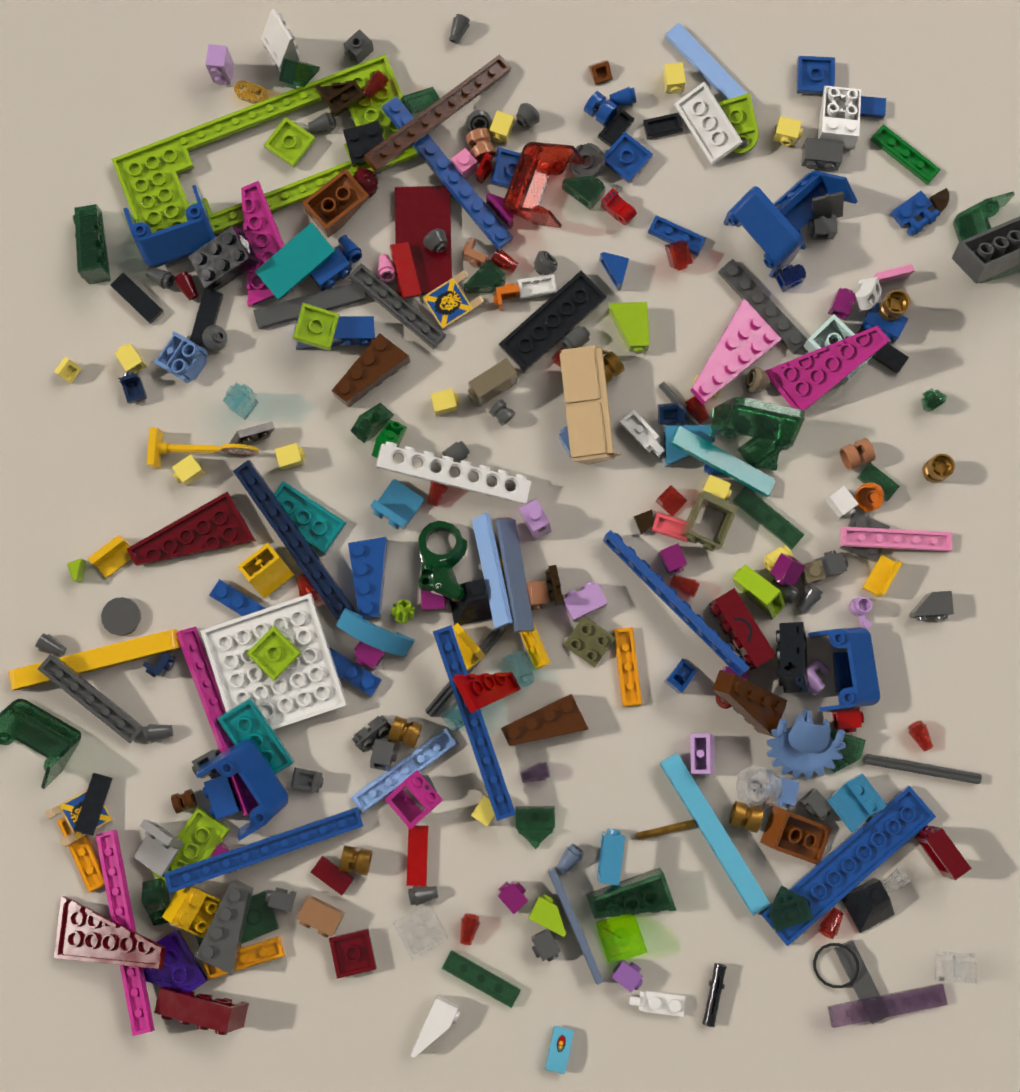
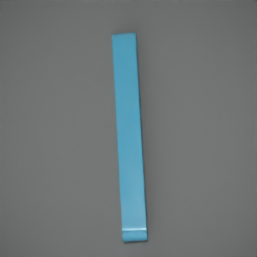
M675 753L660 762L663 771L752 915L755 916L769 907L768 899L679 755Z

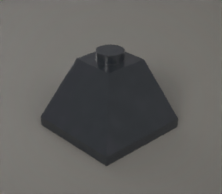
M484 579L460 584L464 590L463 599L457 602L449 599L454 625L457 623L464 625L492 619Z
M876 878L856 887L841 899L859 933L895 915L889 895L882 882Z

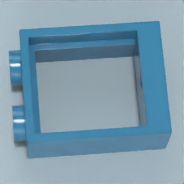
M608 828L607 832L602 831L597 881L599 883L619 886L625 836L619 830Z

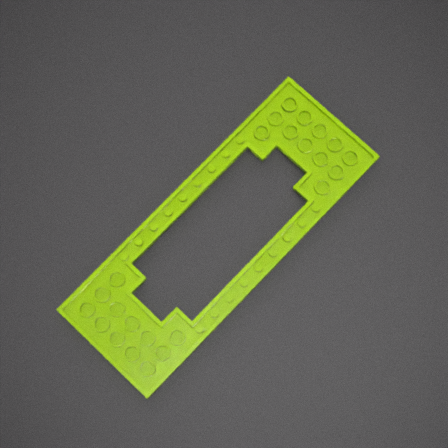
M386 54L112 158L111 160L136 223H146L150 227L151 232L154 233L187 222L186 210L190 205L196 204L197 201L188 203L177 174L195 168L189 151L322 101L323 99L315 89L316 85H321V87L330 86L336 82L344 83L355 80L366 97L349 108L355 126L379 121L383 139H387L398 129L383 112L382 106L397 96L407 109L408 107ZM344 144V147L350 159L347 144ZM411 146L379 171L420 155ZM350 159L348 162L267 192L265 196L273 213L306 200L345 168L352 176L360 168L376 172L368 163L353 167ZM203 198L215 235L226 231L231 226L237 227L244 223L242 202L212 213L208 200Z

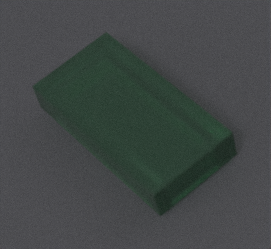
M430 87L402 96L401 102L411 114L426 110L440 98L435 89Z
M868 463L857 477L864 484L872 482L880 485L884 491V500L886 502L900 487L872 463Z

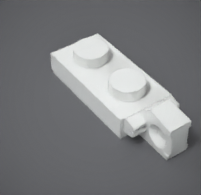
M634 409L620 421L619 424L648 453L652 451L658 458L664 453L665 450L660 445L662 441L659 435Z
M645 990L640 991V995L629 994V1004L639 1006L638 1010L643 1012L684 1017L686 996Z

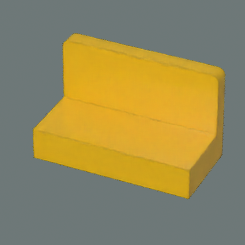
M118 535L87 559L99 569L105 578H108L132 560L127 551L130 545L124 537Z
M880 555L862 589L878 598L884 596L903 562H894L884 555Z
M457 623L452 628L456 633L455 637L466 669L470 670L486 655Z

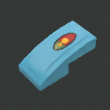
M554 1026L545 1070L565 1074L574 1030Z

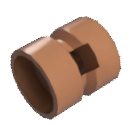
M478 128L466 135L468 147L471 149L470 153L477 163H481L486 152L492 156V159L495 157L496 152L491 143V137L487 128Z
M867 438L856 441L854 445L849 444L841 447L839 451L841 460L849 471L860 467L861 463L865 465L876 458L873 446Z

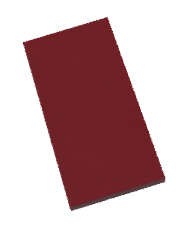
M445 186L395 187V243L409 242L421 295L428 294L452 278L450 192ZM437 228L443 229L447 238V247L440 253L432 252L423 245L424 237L430 231ZM396 275V293L402 296Z

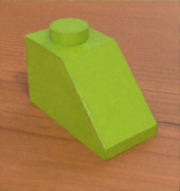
M546 894L543 897L538 895L528 919L565 937L566 931L557 904L554 903L555 899Z

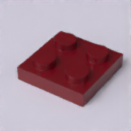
M369 928L329 938L337 979L377 969Z

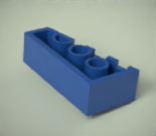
M387 537L350 542L348 547L358 614L362 615L364 620L381 618L388 539Z

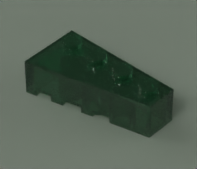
M97 204L75 207L73 221L76 231L77 271L88 284L111 281L102 211Z
M660 867L620 881L619 886L609 885L585 894L594 919L626 914L637 915L646 912L656 913L666 910L676 911L664 872Z

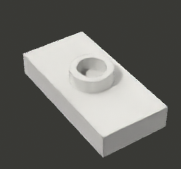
M554 274L517 280L520 300L552 295L557 292Z

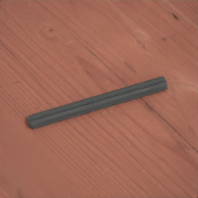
M504 627L500 629L494 628L482 642L479 648L485 655L506 632V629ZM479 662L470 670H467L468 674H470L473 671V669L479 664ZM450 681L425 709V712L430 717H434L453 694Z
M865 754L864 763L867 765L973 784H980L982 775L979 773L872 754Z

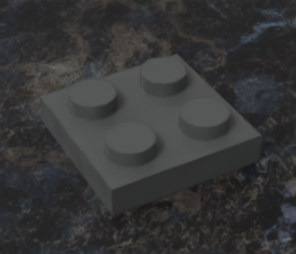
M855 512L852 513L848 527L890 528L886 524ZM840 546L842 550L873 562L878 561L882 548Z

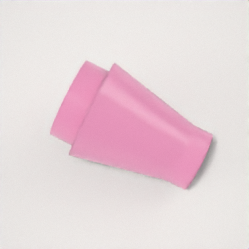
M382 254L379 256L378 277L383 282H390L395 278L396 270L389 255Z

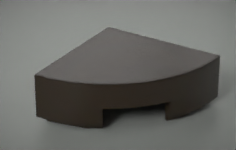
M947 188L929 198L934 208L938 209L940 213L949 202Z
M652 509L633 517L640 534L645 533L652 524Z

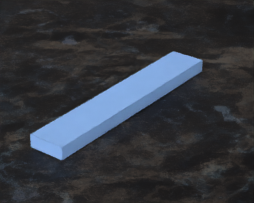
M680 23L665 34V38L725 100L747 94Z
M484 513L473 519L472 524L494 628L500 629L512 624L513 620L490 514Z
M448 728L444 729L393 766L390 772H385L352 796V800L361 813H364L393 792L416 770L422 771L458 744Z

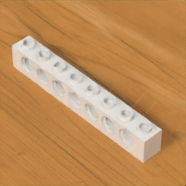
M386 441V444H381L375 468L520 504L527 503L532 482L527 480V476L516 474V477L509 476V472L504 470L493 472L490 471L488 466L479 465L478 468L471 466L472 463L461 460L458 463L448 456L438 458L434 457L435 454L432 452L423 451L422 454L416 452V449L412 447L398 448L397 444ZM396 453L401 454L403 457V462L400 464L393 461V455ZM412 459H420L422 462L421 467L414 468L412 466ZM432 463L440 465L439 473L431 471ZM455 467L458 469L459 475L457 478L450 476V468ZM470 472H474L477 475L476 482L469 481L468 474ZM488 477H493L495 479L496 483L494 487L488 486ZM507 481L512 482L514 485V489L511 492L505 488Z

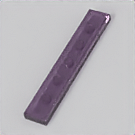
M939 983L827 1007L831 1027L836 1028L948 1004L944 985Z

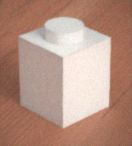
M845 486L825 500L838 518L843 515L847 518L856 511L854 507L858 505V502Z

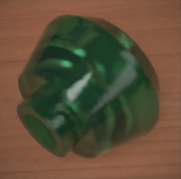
M931 388L922 394L924 398L921 399L923 410L930 412L947 401V396L938 389L934 391Z

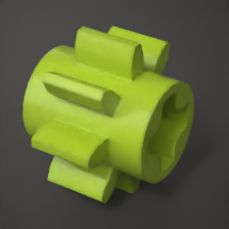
M399 600L397 603H393L391 616H395L396 622L405 624L409 620H413L415 607H411V602Z

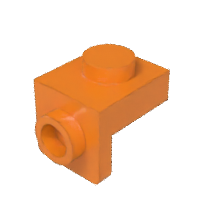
M507 283L503 287H496V294H493L494 305H498L499 311L503 310L502 300L519 298V285Z

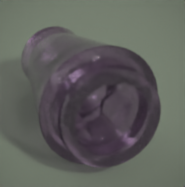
M539 762L521 771L520 776L523 783L546 781V778L550 777V771L546 762Z

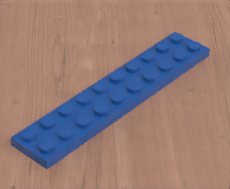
M906 786L887 803L883 810L875 813L761 912V916L785 945L789 946L936 816L910 786Z

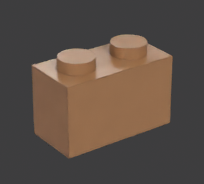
M309 895L296 919L300 920L302 926L306 928L313 927L318 930V934L328 938V936L332 937L335 934L345 912Z

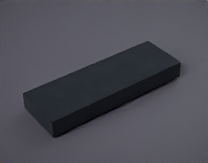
M124 272L110 284L150 324L164 312Z
M204 289L190 341L206 347L203 343L202 335L208 326L216 324L223 299L222 293Z
M861 326L856 334L865 331V329ZM888 343L872 356L873 359L896 374L900 372L909 358Z
M93 773L74 831L94 836L113 778Z

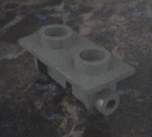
M378 715L368 723L371 728L370 731L363 727L354 734L352 740L355 746L362 752L370 749L374 745L375 739L378 740L385 737L391 730L392 726L387 722L384 715Z

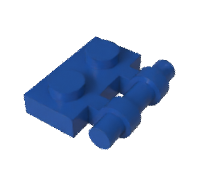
M919 191L890 214L901 228L908 224L910 228L907 230V234L912 236L915 233L921 232L927 224H932L936 221V218L940 216V211L935 209L933 212H929L928 209L933 204L922 191ZM921 215L923 219L919 222L916 221L915 218Z

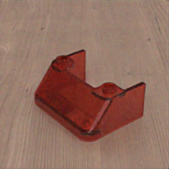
M540 142L527 143L523 147L503 202L504 206L509 212L535 225L561 228L562 224L550 210L539 206L550 175H560L565 171L568 163L584 164L585 160L572 145Z

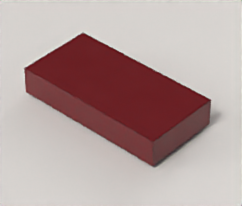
M321 856L310 872L340 895L345 893L354 880L348 873L339 871V867L324 856Z

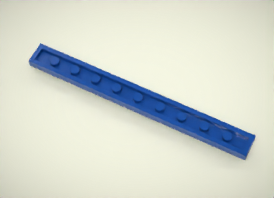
M397 96L382 106L383 112L398 130L414 119V116ZM428 134L412 145L497 250L512 241L513 236Z
M612 530L605 534L603 542L739 677L750 668L747 665V661L743 657L738 656L729 643H724L719 638L718 632L713 628L710 629L705 624L703 617L699 614L696 615L691 610V606L686 601H682L677 596V592L672 587H668L664 583L663 578L659 574L654 573L650 569L649 564L645 560H641L636 555L635 550L623 542L619 534L614 533Z
M220 579L209 594L210 597L241 616L266 609ZM329 647L338 676L373 696L382 679Z
M452 625L435 630L433 634L496 820L499 821L516 815L481 710L470 713L452 678L457 674L468 675Z
M358 807L165 872L164 877L168 891L172 893L363 827Z

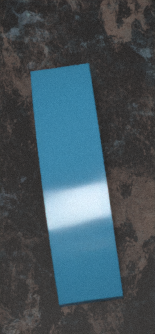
M346 608L336 623L337 627L354 638L372 647L406 657L415 639L397 632L395 634L363 619L362 615Z

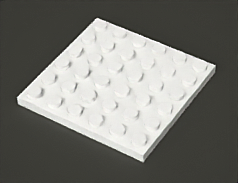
M307 594L200 631L226 712L252 697L274 730L348 705L312 594ZM273 626H276L302 652L275 681L246 654Z

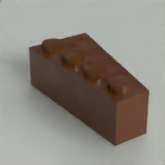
M379 333L331 391L338 400L347 407H350L367 395L374 387L379 386L382 381L398 372L401 367L411 362L409 355Z
M719 671L712 690L726 703L730 704L733 710L741 714L748 724L754 726L758 733L774 737L771 734V730L777 729L788 700L737 675Z
M572 694L502 727L501 730L508 745L511 746L588 730V727Z

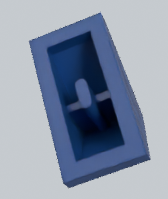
M602 252L600 253L599 261L619 291L622 288L629 258Z
M682 659L664 682L678 694L682 693L698 670L685 659Z

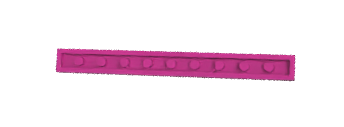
M195 626L180 630L176 635L221 754L234 746V743L217 719L226 713L211 665ZM236 773L229 778L243 816L250 814L251 810L259 804L240 775Z
M111 830L97 834L96 840L111 920L136 932L117 830ZM120 965L132 1035L136 1036L152 1032L155 1029L143 967Z

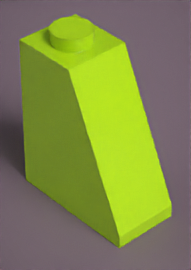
M647 302L609 303L608 313L628 350L634 351L636 354L648 351L650 343Z
M746 564L734 573L732 579L735 586L772 619L786 606L781 591Z

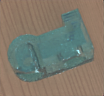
M522 649L505 656L507 663H513L515 666L519 685L523 687L530 686L533 683L534 675L524 650Z

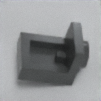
M295 767L290 787L318 793L324 779L321 772Z

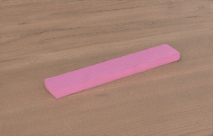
M840 527V546L951 552L952 532Z

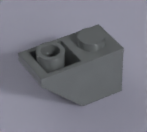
M952 591L926 594L909 614L910 618H916V621L928 620V617H935L936 620L948 619L949 615L954 614Z

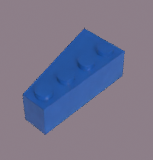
M339 316L331 347L369 346L375 339L374 316ZM295 341L296 350L317 348Z

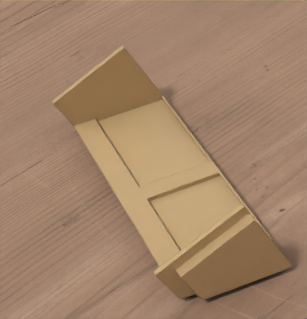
M595 345L561 350V372L564 399L567 404L566 418L570 454L573 462L591 465L613 460L615 456L622 455V453L614 451L603 360V355L610 353V351Z

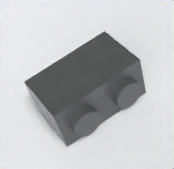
M806 138L803 144L801 166H805L808 169L838 170L842 163L844 141Z

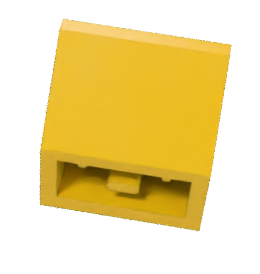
M266 543L237 566L264 599L295 576L269 543Z
M192 885L176 891L162 917L169 923L204 938L221 900Z

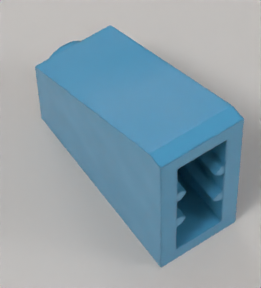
M711 425L681 426L711 444L715 442V431H712ZM665 426L664 428L665 467L672 466L691 457V455L670 444L678 426Z

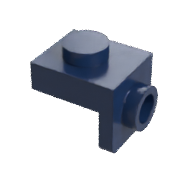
M128 372L123 377L118 378L129 404L147 399L142 379L137 373Z
M680 402L658 405V423L660 425L679 423L681 426L685 425V419L688 416L687 409Z
M165 652L155 667L147 662H144L142 666L147 668L145 672L149 675L163 677L166 671L169 672L173 668L176 657Z

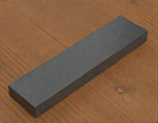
M850 940L843 945L848 946L855 953L859 961V973L852 986L870 1023L874 1024L890 1016L854 941ZM838 946L834 950L851 981L856 972V961L847 949Z

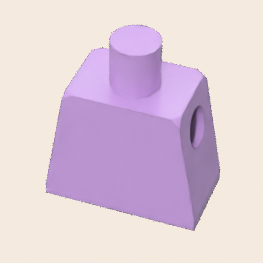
M537 499L517 509L534 540L551 532L550 522Z

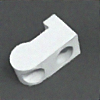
M878 277L859 280L858 286L860 290L855 296L860 310L871 309L878 302L882 293Z

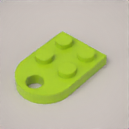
M750 93L718 102L740 138L748 142L745 148H736L731 153L745 154L751 151L758 142L759 130Z

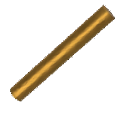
M692 819L637 832L636 836L638 840L694 828L695 822Z

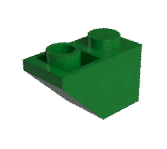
M389 420L376 438L372 456L378 458L381 444H386V441L396 443L397 447H399L407 427L397 421Z

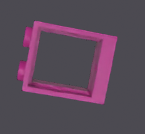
M418 770L405 779L384 799L409 829H412L443 801ZM405 787L409 789L425 808L423 812L403 790Z

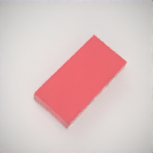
M656 513L651 532L688 542L686 536L681 535L687 521Z

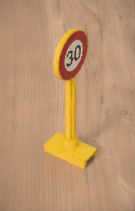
M149 427L146 465H152V468L161 469L162 454H169V452H224L232 455L252 456L259 454V448L244 444H224L219 447L215 445L163 443V431L157 427Z

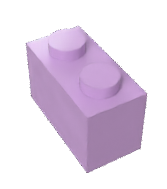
M208 44L206 67L213 83L218 85L231 84L234 62L228 47Z
M589 582L582 586L583 590L578 592L573 590L565 594L566 598H564L563 604L572 622L608 604L598 582L595 584Z
M690 734L691 774L715 775V735Z

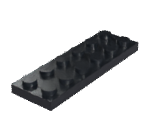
M581 270L503 339L499 346L525 372L605 301L607 296Z

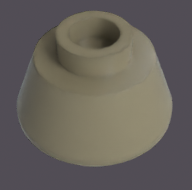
M759 367L751 369L746 377V388L749 392L765 390L770 384L768 374Z

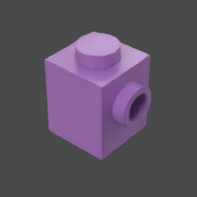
M623 958L610 974L616 982L630 993L634 989L637 990L643 982V975L640 972L641 968L634 962L629 964Z

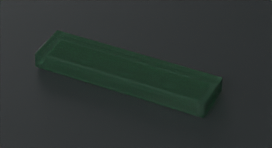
M746 486L732 501L791 550L805 535Z
M453 950L450 951L441 968L512 1008L521 991L519 987Z

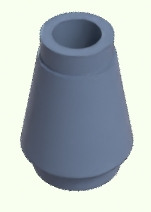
M573 843L567 846L556 866L557 869L566 874L583 859L584 852Z

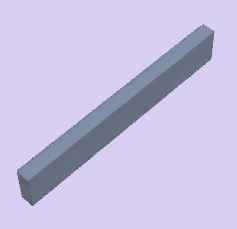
M499 519L496 521L514 631L532 632L535 628L516 520Z
M553 867L548 870V874L595 983L599 985L604 982L556 869Z

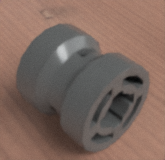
M503 399L498 401L489 411L493 417H497L498 423L501 426L507 424L515 415L512 409L506 407Z

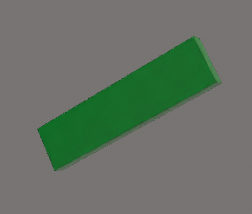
M884 124L870 139L926 185L941 170Z

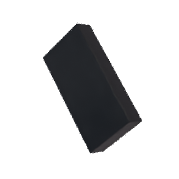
M620 108L598 134V139L611 147L628 130L635 118Z
M679 112L643 120L647 140L683 131Z

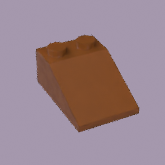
M345 168L304 200L302 204L306 213L329 238L346 224L369 198V195Z
M773 806L760 843L817 865L822 858L832 828L780 807Z

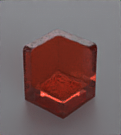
M670 485L657 498L656 502L670 516H674L687 500Z

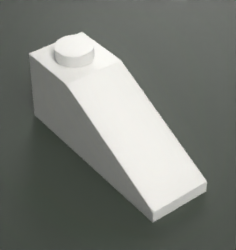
M436 996L412 1050L411 1057L415 1058L450 1028L451 1023L456 1024L460 1012L457 1011L458 1004L441 996Z

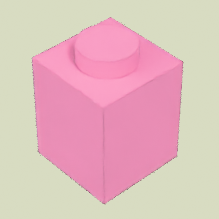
M466 148L451 159L452 164L465 179L473 175L478 169L476 159Z

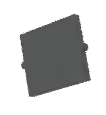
M843 191L833 194L827 193L824 196L812 198V222L821 216L831 218L832 215H836V218L843 217Z

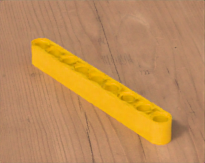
M172 629L60 657L59 659L80 675L181 649L176 635L177 629ZM43 662L8 671L12 691L52 682L38 670Z

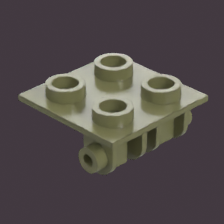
M584 615L563 646L595 668L616 637Z

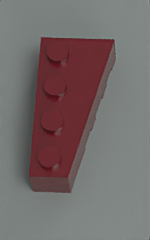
M167 987L159 989L154 1013L161 1015L162 1019L172 1020L174 1018L179 1020L180 1024H195L201 1030L213 1029L219 1035H227L229 1032L244 1027L249 1006L247 1002L232 1004V999L216 998L213 1000V995L199 993L194 996V991L188 993L180 989Z

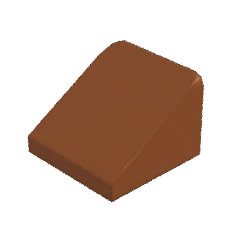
M607 60L589 65L595 85L613 79Z

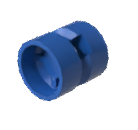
M596 91L589 98L584 107V111L591 117L596 116V121L604 127L618 110V106L610 100L606 101V97L599 91Z

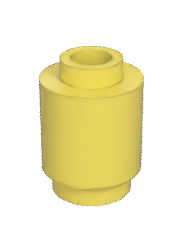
M780 546L764 556V565L769 571L772 570L781 553L793 557L791 550L787 546Z

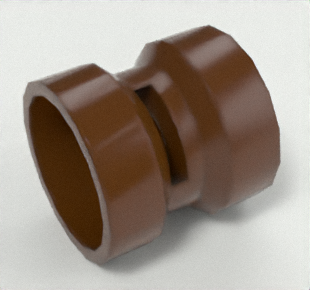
M192 789L185 790L183 794L176 793L171 795L172 805L177 814L184 812L187 808L193 809L197 807L196 797Z

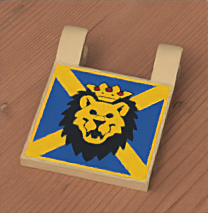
M465 270L422 297L442 329L484 303L481 296L469 302L458 283L468 278Z
M87 790L45 812L49 819L62 813L68 823L72 834L60 840L64 847L87 835L74 831ZM105 804L96 829L113 820Z

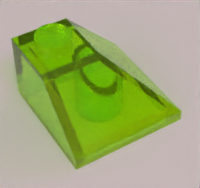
M633 910L595 923L608 962L630 959L647 953Z

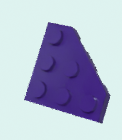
M179 929L174 930L156 942L166 947L163 969L143 967L146 982L167 988L180 989L188 993L208 981Z

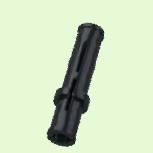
M714 963L712 980H709L708 984L710 990L702 1024L709 1027H715L721 991L725 987L723 982L727 966L720 963Z

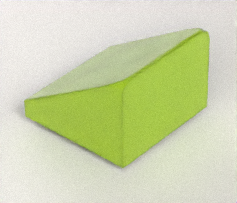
M80 558L67 563L71 578L77 583H82L86 567V560Z

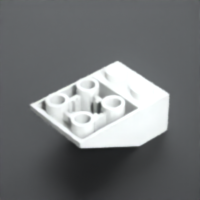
M272 9L261 41L283 77L301 66L299 61L301 56L297 50L298 46L291 29L287 30L282 15H277L275 10Z
M824 86L817 139L844 141L843 148L854 149L860 131V89Z

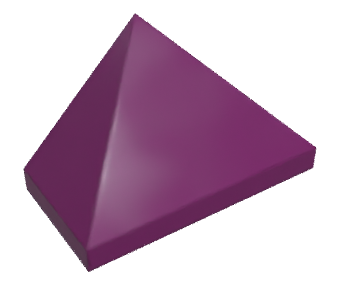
M488 193L486 195V203L511 229L513 227L515 202Z

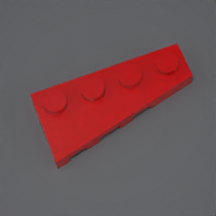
M512 672L483 673L481 675L457 674L452 677L470 713L521 690Z

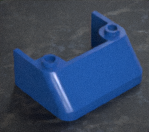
M812 171L780 197L774 205L802 236L800 229L812 219V198L824 196L827 193L833 194L843 191L845 202L856 204L858 201L846 177ZM803 242V245L801 246L800 249H803V250H804V249L806 248V246H805V244H804V242Z
M193 185L192 188L197 203L187 208V222L154 233L151 232L150 227L146 223H136L128 208H124L131 234L147 266L157 268L187 258L216 237L203 197L196 185Z
M757 186L751 188L728 211L723 222L725 225L730 223L736 227L742 225L765 252L764 263L768 268H772L769 274L771 278L795 259L803 245V238Z
M858 627L808 633L810 638L829 636L833 647L838 649L847 648L853 687L844 688L840 691L838 696L839 705L819 707L820 711L877 704L880 700V689L870 632L865 628Z
M250 739L240 741L199 766L196 773L197 778L214 768L223 777H231L238 773L259 805L251 810L250 822L239 829L237 836L239 841L266 825L288 803L287 791L255 742Z

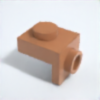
M471 238L469 243H465L462 250L464 260L468 261L475 268L481 267L485 269L488 263L487 256L473 250L475 239Z

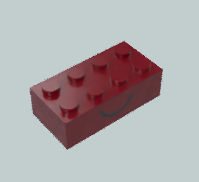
M735 588L709 603L711 614L714 618L717 617L721 623L719 626L722 632L728 634L731 639L729 641L734 651L738 650L741 657L747 661V665L750 667L749 670L757 668L776 656Z

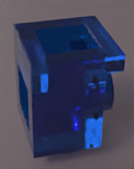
M800 264L795 266L789 265L783 270L778 269L774 277L782 292L803 283L806 278V271Z

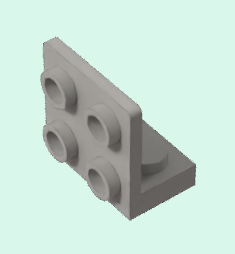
M144 819L140 827L146 830V837L135 853L134 858L163 877L184 842L158 823Z

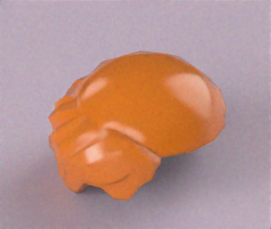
M872 482L861 485L854 495V499L858 502L857 507L864 512L878 509L884 501L882 487Z

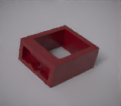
M926 825L915 836L943 877L957 880L972 869L943 828Z

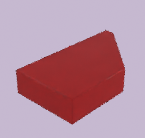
M487 152L476 171V181L481 184L492 172V156Z

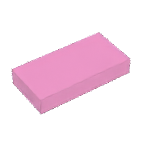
M910 264L878 272L874 277H878L879 283L883 284L910 277L914 272V268Z

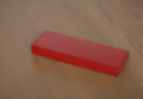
M409 242L390 245L402 299L420 297L421 290Z
M415 825L412 829L408 828L406 886H427L429 825Z

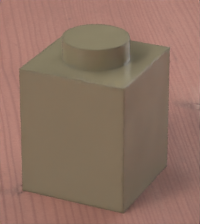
M822 560L804 564L805 568L800 575L803 585L826 579Z

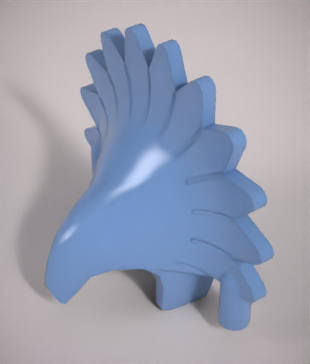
M803 709L801 716L800 714L797 715L792 727L785 729L788 721L781 718L777 729L771 730V734L775 738L767 740V745L773 748L767 752V756L775 758L772 762L773 767L782 766V775L792 771L794 779H797L802 773H804L807 779H811L813 772L823 776L824 767L835 769L833 760L843 758V755L838 750L846 747L843 742L846 732L839 729L835 740L830 738V724L828 720L824 719L822 725H814L811 710Z

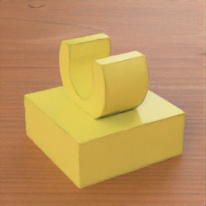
M65 357L61 360L59 366L55 368L54 372L71 384L82 368Z

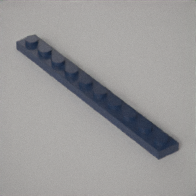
M247 460L233 471L336 620H339L345 608L357 613L253 463Z

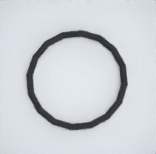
M829 943L822 946L816 952L813 968L817 978L824 985L832 988H844L851 985L857 979L859 961L855 953L848 946L840 943ZM830 946H840L847 949L853 955L856 961V972L850 982L843 985H832L820 977L816 968V960L818 954L823 949Z

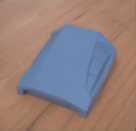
M173 332V336L153 363L184 382L189 383L198 377L206 365L208 352L184 336Z

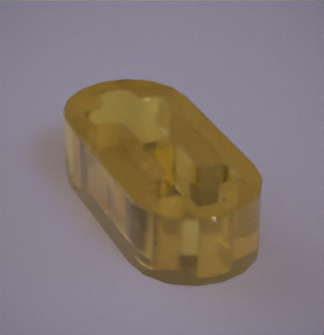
M244 80L238 81L234 85L236 96L241 100L256 104L269 99L266 89L262 86ZM245 87L247 91H243L242 93H240L239 89H243ZM262 93L263 97L257 99L256 95H260Z

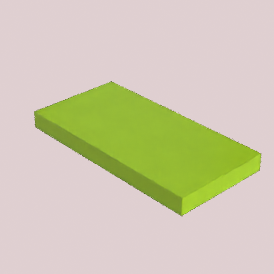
M198 807L177 836L184 844L167 872L211 857L217 845L222 843L231 829L219 820H216L215 817H212L211 814L201 807ZM155 872L151 873L166 884L164 876H159Z

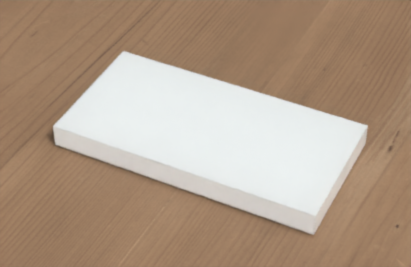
M705 82L674 104L712 165L743 144L742 139Z

